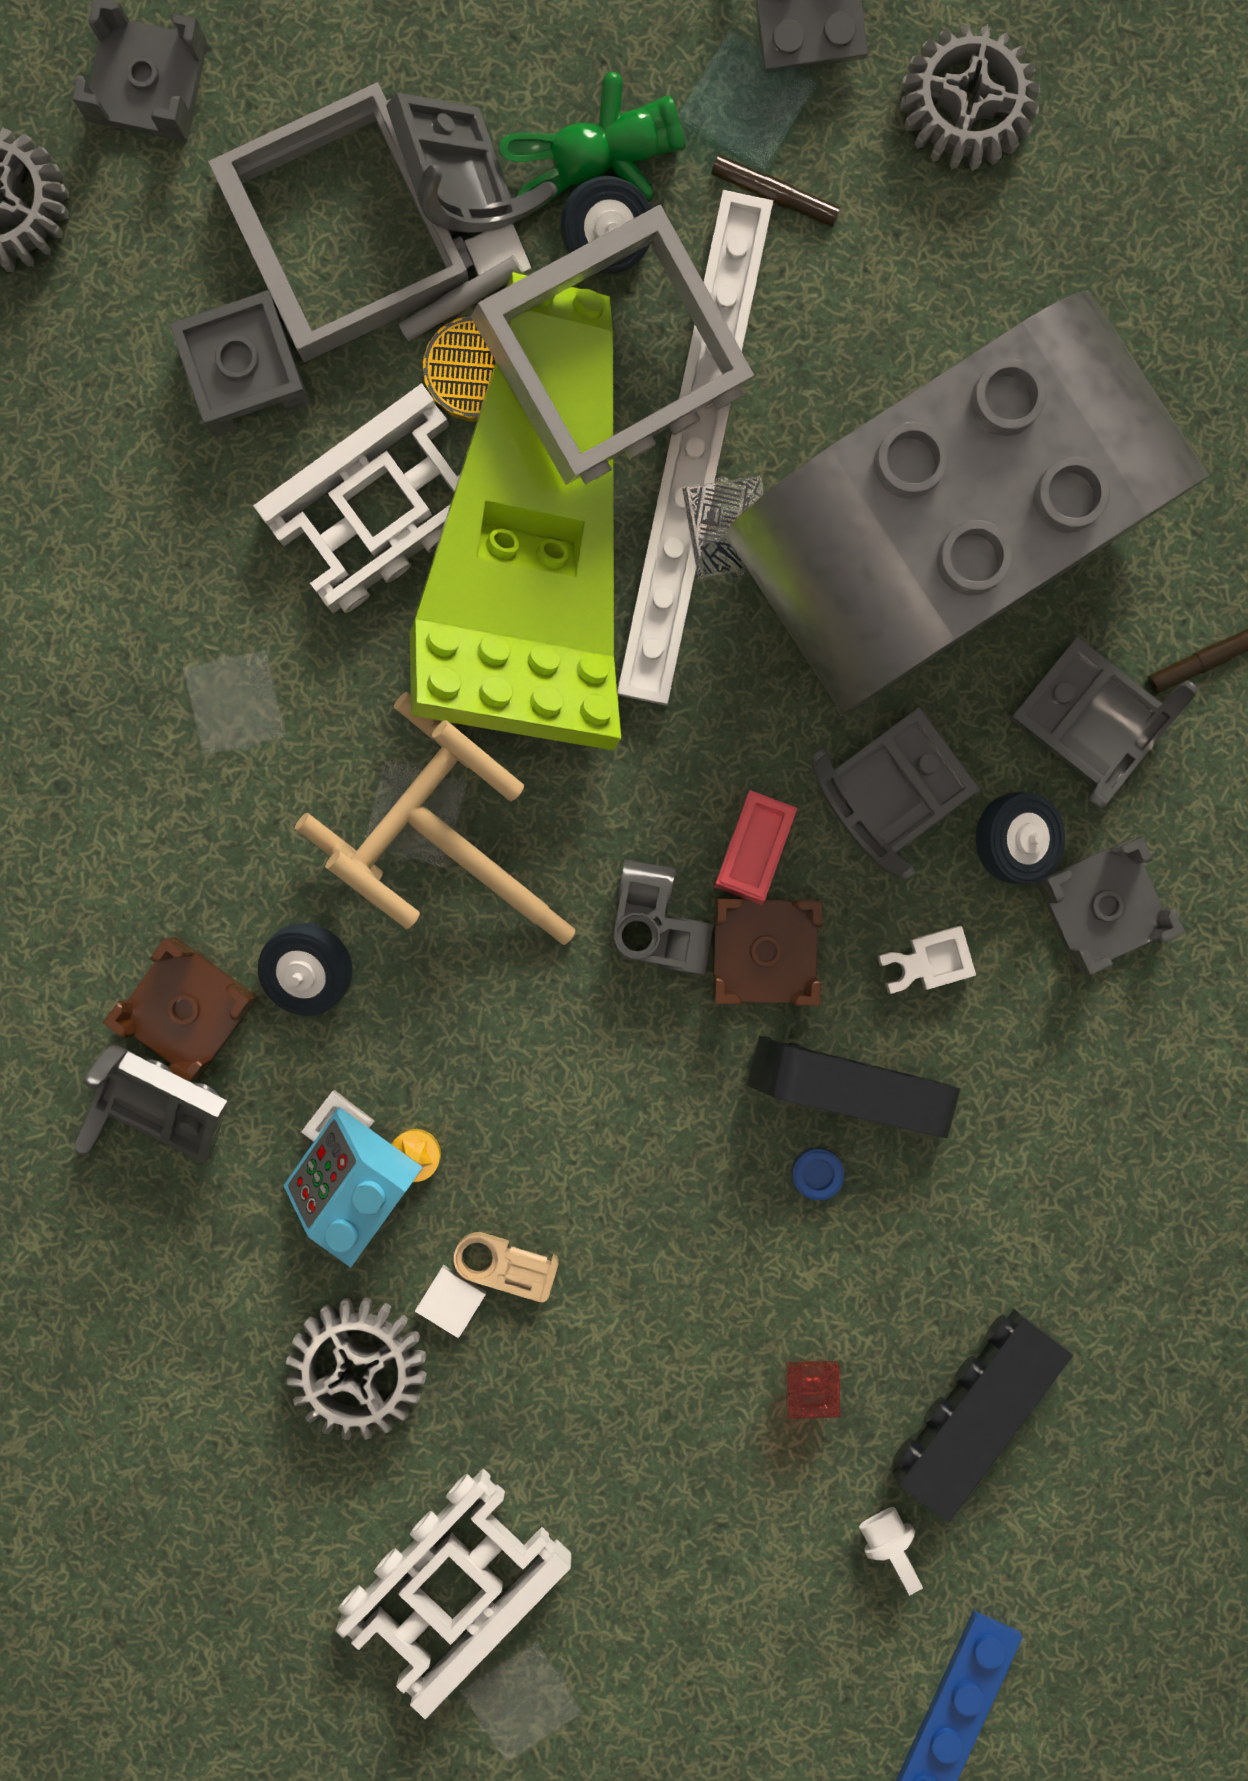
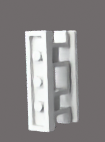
M422 383L253 505L283 546H286L305 532L331 568L310 584L332 613H335L340 608L345 613L354 610L369 598L370 594L367 589L382 578H384L386 583L397 579L411 567L409 558L424 547L428 553L435 551L450 505L417 528L416 526L432 514L416 491L440 474L454 493L459 475H455L431 442L433 438L450 426L447 418L438 409L434 399ZM418 427L412 434L427 458L403 474L385 450ZM388 472L414 508L372 537L347 501ZM334 488L328 494L345 517L320 535L303 512L298 513ZM358 534L374 557L390 545L392 546L336 588H333L349 576L333 551Z
M484 1469L473 1479L468 1474L461 1477L446 1495L450 1503L437 1516L432 1511H429L412 1529L410 1536L414 1540L402 1553L396 1548L392 1549L374 1570L378 1578L366 1590L358 1585L338 1607L342 1615L336 1632L342 1638L348 1635L352 1639L351 1644L360 1650L378 1632L410 1663L399 1674L396 1687L403 1694L407 1692L412 1696L410 1706L424 1719L442 1703L571 1568V1552L557 1539L552 1541L549 1538V1533L543 1527L523 1545L491 1514L504 1500L505 1491L498 1484L494 1485L490 1481V1474ZM480 1497L482 1501L472 1510L471 1520L487 1536L472 1552L452 1532L435 1547L434 1544ZM502 1550L522 1569L539 1554L540 1557L493 1603L492 1601L502 1591L503 1582L487 1565ZM448 1557L482 1588L453 1619L420 1588ZM408 1573L409 1576L401 1584L398 1595L415 1611L399 1625L387 1612L379 1607L364 1622L362 1619ZM431 1625L451 1645L466 1629L467 1633L422 1678L421 1675L429 1668L431 1655L416 1639Z

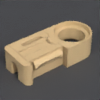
M482 1232L468 1234L458 1243L454 1253V1265L457 1272L464 1279L537 1302H545L549 1298L559 1263L558 1257L553 1254L551 1261H549L547 1257L512 1246L509 1249L507 1248L509 1240ZM472 1243L486 1245L491 1250L493 1257L490 1266L481 1271L470 1269L463 1260V1251L468 1245Z

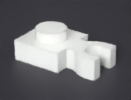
M955 926L911 939L910 944L913 950L911 954L903 955L901 953L888 952L877 956L880 966L897 962L902 968V976L899 980L885 983L889 994L906 989L917 978H921L923 988L928 990L976 976L962 926Z

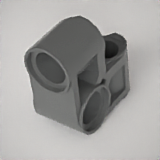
M625 859L617 898L619 906L613 933L617 951L623 957L634 961L660 965V968L705 976L714 925L685 918H666L665 913L667 914L675 868ZM639 922L649 929L651 942L645 950L632 951L624 945L622 931L628 924Z

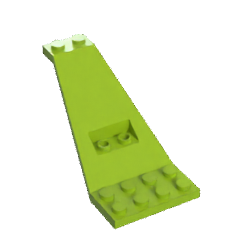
M512 272L506 287L527 277V275ZM570 287L509 320L508 325L581 454L612 437L613 326L610 296L598 294L590 289ZM496 362L410 630L411 716L439 721L447 720L456 724L614 751L621 740L614 662L613 459L608 461L612 470L597 480H593L585 485L580 477L566 485Z

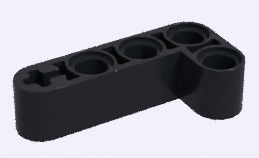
M761 1035L758 1037L746 1083L747 1086L766 1095L788 1102L941 1138L949 1137L961 1088L950 1084L813 1051L800 1045L786 1044Z

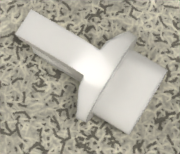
M895 1507L887 1508L863 1521L859 1528L868 1543L864 1549L867 1558L883 1561L890 1559L909 1595L923 1589L914 1568L904 1552L911 1544L915 1535V1529L912 1525L903 1523Z

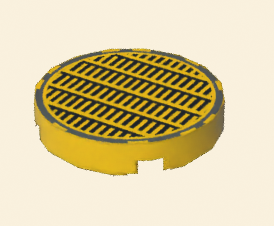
M471 317L457 318L437 331L427 345L423 359L425 385L435 403L452 417L474 422L478 419L496 361Z

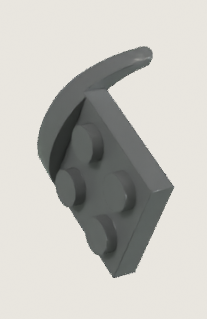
M754 0L764 74L865 59L868 55L862 0Z
M398 92L387 103L386 107L418 202L427 219L436 226L457 232H486L500 229L527 217L556 195V185L552 182H544L533 190L511 199L479 107Z
M1076 637L1009 719L1091 783L1093 787L1088 795V800L1098 808H1104L1157 740L1195 697L1198 687L1190 681H1185L1161 703L1083 640Z
M920 707L835 769L825 748L815 752L812 757V770L817 786L839 822L876 865L892 876L903 880L910 878L915 873V870L910 864L899 857L896 852L980 790Z
M117 1045L108 1046L86 1074L84 1084L91 1089L97 1088L84 1125L75 1142L77 1154L85 1156L91 1152L109 1118L112 1117L203 1163L207 1162L216 1146L227 1100L219 1097L217 1092L211 1087L202 1083L193 1084L171 1073V1070L163 1063L152 1059L144 1060Z

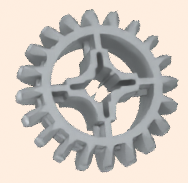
M966 23L964 26H961L957 38L946 28L940 33L938 43L930 39L926 41L921 49L922 56L915 55L910 60L908 70L911 74L904 76L901 84L902 91L907 95L901 99L900 112L910 114L904 124L906 132L919 131L921 129L915 141L917 149L925 147L930 142L935 145L931 153L932 162L938 161L943 151L952 154L949 160L951 169L959 166L963 156L967 157L968 165L973 171L979 168L983 156L993 166L999 162L1002 157V151L1008 155L1013 154L1019 146L1018 139L1027 138L1032 129L1029 120L1035 119L1039 111V104L1033 100L1037 98L1040 92V83L1030 81L1036 71L1035 63L1020 64L1019 62L1025 53L1024 45L1010 51L1006 47L1009 41L1008 32L999 36L998 40L995 41L989 38L991 32L988 24L981 28L978 36L972 35V31L968 23ZM969 63L968 70L959 75L946 73L945 78L936 76L940 71L949 66ZM987 69L999 78L1003 86L994 83L989 78ZM973 79L972 93H974L973 101L975 103H973L967 115L966 111L969 101H966L967 92L965 91H967ZM935 107L946 110L953 119V125L944 120ZM995 115L1006 118L993 128L983 131H970L973 123L979 119L993 120Z
M2 127L0 131V199L2 200L6 197L12 206L3 201L0 203V232L9 225L17 224L19 226L10 232L0 235V264L7 272L14 273L16 257H20L27 266L34 267V257L30 252L37 247L41 253L51 255V248L44 240L46 236L63 238V231L53 221L69 219V211L64 205L60 204L69 199V191L64 184L59 183L63 179V173L57 164H50L52 157L45 148L40 146L35 148V143L24 134L15 139L10 130ZM26 171L31 174L35 191L32 208L27 207L21 200V193L25 186L22 183V179Z
M350 1298L343 1299L340 1303L339 1317L332 1306L329 1304L323 1306L320 1310L323 1323L311 1316L305 1321L304 1327L309 1335L297 1333L292 1341V1344L301 1352L290 1353L286 1364L290 1367L300 1370L290 1374L287 1378L288 1386L303 1387V1390L295 1395L293 1399L294 1405L302 1406L310 1402L312 1407L306 1414L305 1419L311 1423L319 1415L326 1418L322 1427L324 1434H330L335 1424L343 1425L341 1435L344 1440L351 1438L355 1426H359L362 1437L367 1440L371 1439L374 1433V1422L381 1431L388 1433L393 1427L391 1415L396 1419L406 1420L410 1411L404 1402L417 1404L421 1397V1393L412 1385L424 1384L427 1376L426 1372L414 1367L425 1362L426 1352L422 1350L409 1351V1348L419 1341V1333L414 1331L402 1336L400 1332L406 1326L408 1318L405 1315H401L395 1320L393 1325L389 1323L386 1319L391 1312V1305L387 1303L383 1304L377 1316L370 1314L372 1308V1300L370 1298L362 1300L359 1313H354L353 1303ZM347 1331H365L377 1336L386 1344L383 1345L381 1343L377 1346L365 1347L357 1342L353 1334L348 1335ZM331 1337L335 1344L333 1353L337 1366L330 1370L326 1376L319 1379L316 1370L318 1349L326 1339ZM395 1358L398 1368L397 1386L383 1400L378 1392L380 1385L376 1378V1372L382 1369L387 1361ZM350 1359H352L356 1366L363 1363L365 1365L371 1363L367 1367L363 1378L357 1372L350 1375L348 1373L342 1375L351 1362ZM341 1391L350 1392L355 1395L361 1405L366 1404L367 1406H348L336 1401L331 1395Z

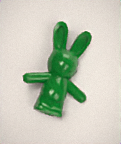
M608 72L602 81L599 124L576 122L567 125L555 134L512 133L500 140L498 144L499 154L508 161L519 163L552 159L554 167L521 185L515 197L533 190L544 182H552L557 187V193L543 205L545 206L569 185H581L592 178L603 176L612 168L620 179L636 186L646 197L647 201H651L654 190L635 163L648 160L654 156L680 152L685 149V139L674 100L671 96L665 95L640 108L631 109L620 114L623 79L617 72Z

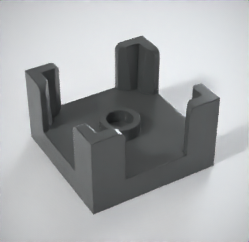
M93 0L89 25L98 38L93 70L89 85L83 76H77L73 94V101L86 121L187 142L208 44L197 19L172 14L171 21L176 29L174 30L130 21L118 2Z
M269 290L169 324L203 423L214 436L238 429L235 418L279 403L283 404L286 411L311 404L304 381L297 370L284 333L286 329Z
M1143 837L1126 839L1054 871L1048 877L1036 882L1077 973L1094 974L1113 965L1111 960L1150 942L1162 943L1185 933L1174 908H1163L1144 866V863H1149L1153 859Z

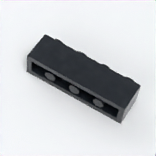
M1015 1309L1012 1310L1008 1317L1000 1315L991 1324L985 1335V1340L988 1341V1344L977 1359L970 1356L962 1363L954 1378V1381L958 1383L946 1400L939 1397L934 1401L924 1417V1423L927 1426L915 1441L911 1438L907 1439L898 1449L893 1459V1464L896 1467L892 1473L898 1485L948 1523L1073 1357L1061 1343Z

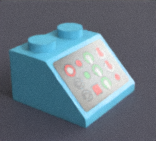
M338 1107L288 1178L284 1188L307 1236L351 1268L423 1167Z

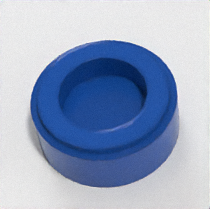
M810 1148L802 1152L794 1161L792 1179L796 1188L803 1196L812 1200H826L840 1190L844 1181V1169L841 1161L831 1151L824 1148Z

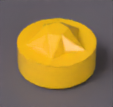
M411 1129L401 1133L392 1142L394 1147L423 1167L413 1182L426 1180L436 1171L441 1160V1149L437 1140L430 1133L420 1129Z

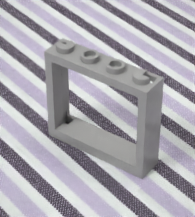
M378 82L208 161L288 332L304 362L439 300L443 295L469 281L466 268L474 265L462 237L459 236L452 239L448 229L431 223L423 213L386 107L391 99L386 100ZM376 121L446 269L312 331L242 183Z
M661 204L478 302L471 315L474 324L566 485L580 477L585 485L593 480H597L612 470L608 461L624 452L629 460L643 454L656 445L653 436L667 428H670L673 435L682 432L701 420L697 411L711 403L714 404L717 411L726 407L731 402L744 396L740 387L754 376ZM651 244L722 375L581 454L507 321Z

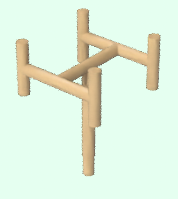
M408 692L403 693L395 702L394 708L440 745L441 749L358 850L351 847L309 813H305L298 820L295 830L331 856L325 866L329 871L405 929H408L417 921L420 912L380 882L383 871L374 863L404 826L409 823L416 831L533 924H537L562 945L567 944L573 938L575 928L430 810L422 806L458 761L466 768H470L509 801L515 800L521 794L524 784L447 720L439 721L411 716V695Z

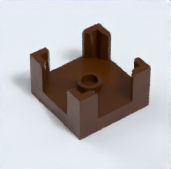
M715 899L713 1002L716 1004H741V1002L791 1003L793 1005L820 1006L821 980L817 978L818 927H822L823 901L765 900L760 905L744 899Z
M164 938L150 957V960L155 962L129 999L119 1001L103 1021V1024L123 1038L136 1037L172 1064L168 1067L171 1073L193 1083L201 1078L259 996L179 938Z

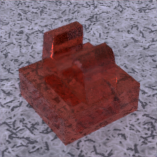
M838 1361L786 1362V1404L789 1419L840 1417V1366Z

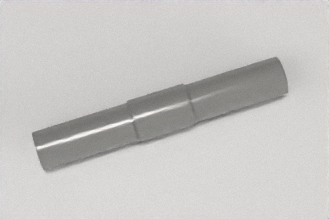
M514 255L510 256L400 322L399 327L403 335L409 342L507 284L512 272L524 274L519 262Z

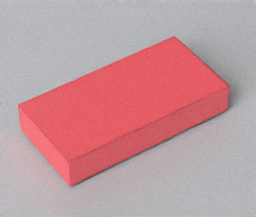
M749 790L714 888L762 905L765 902L797 807Z

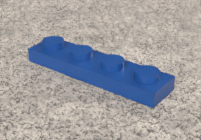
M974 1610L972 1611L896 1781H958L1023 1638L1020 1631Z

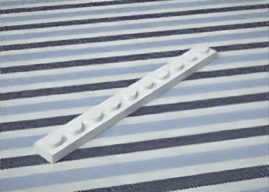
M723 190L704 284L742 352L773 200ZM695 325L679 399L722 375ZM713 403L697 411L701 420L682 432L671 435L617 691L618 696L665 706L668 704L701 544L699 546L700 541L698 538H703V535L699 533H704V530H701L700 527L705 528V524H700L703 504H710V501L704 498L711 499V496L705 495V493L712 494V491H707L706 488L713 489L731 403L718 411ZM700 487H703L696 527L694 518L696 513L694 510L697 511V505H695V500L692 501L691 496L694 498L699 494ZM698 488V492L695 494L691 493L690 489ZM705 506L703 520L707 519L709 506Z

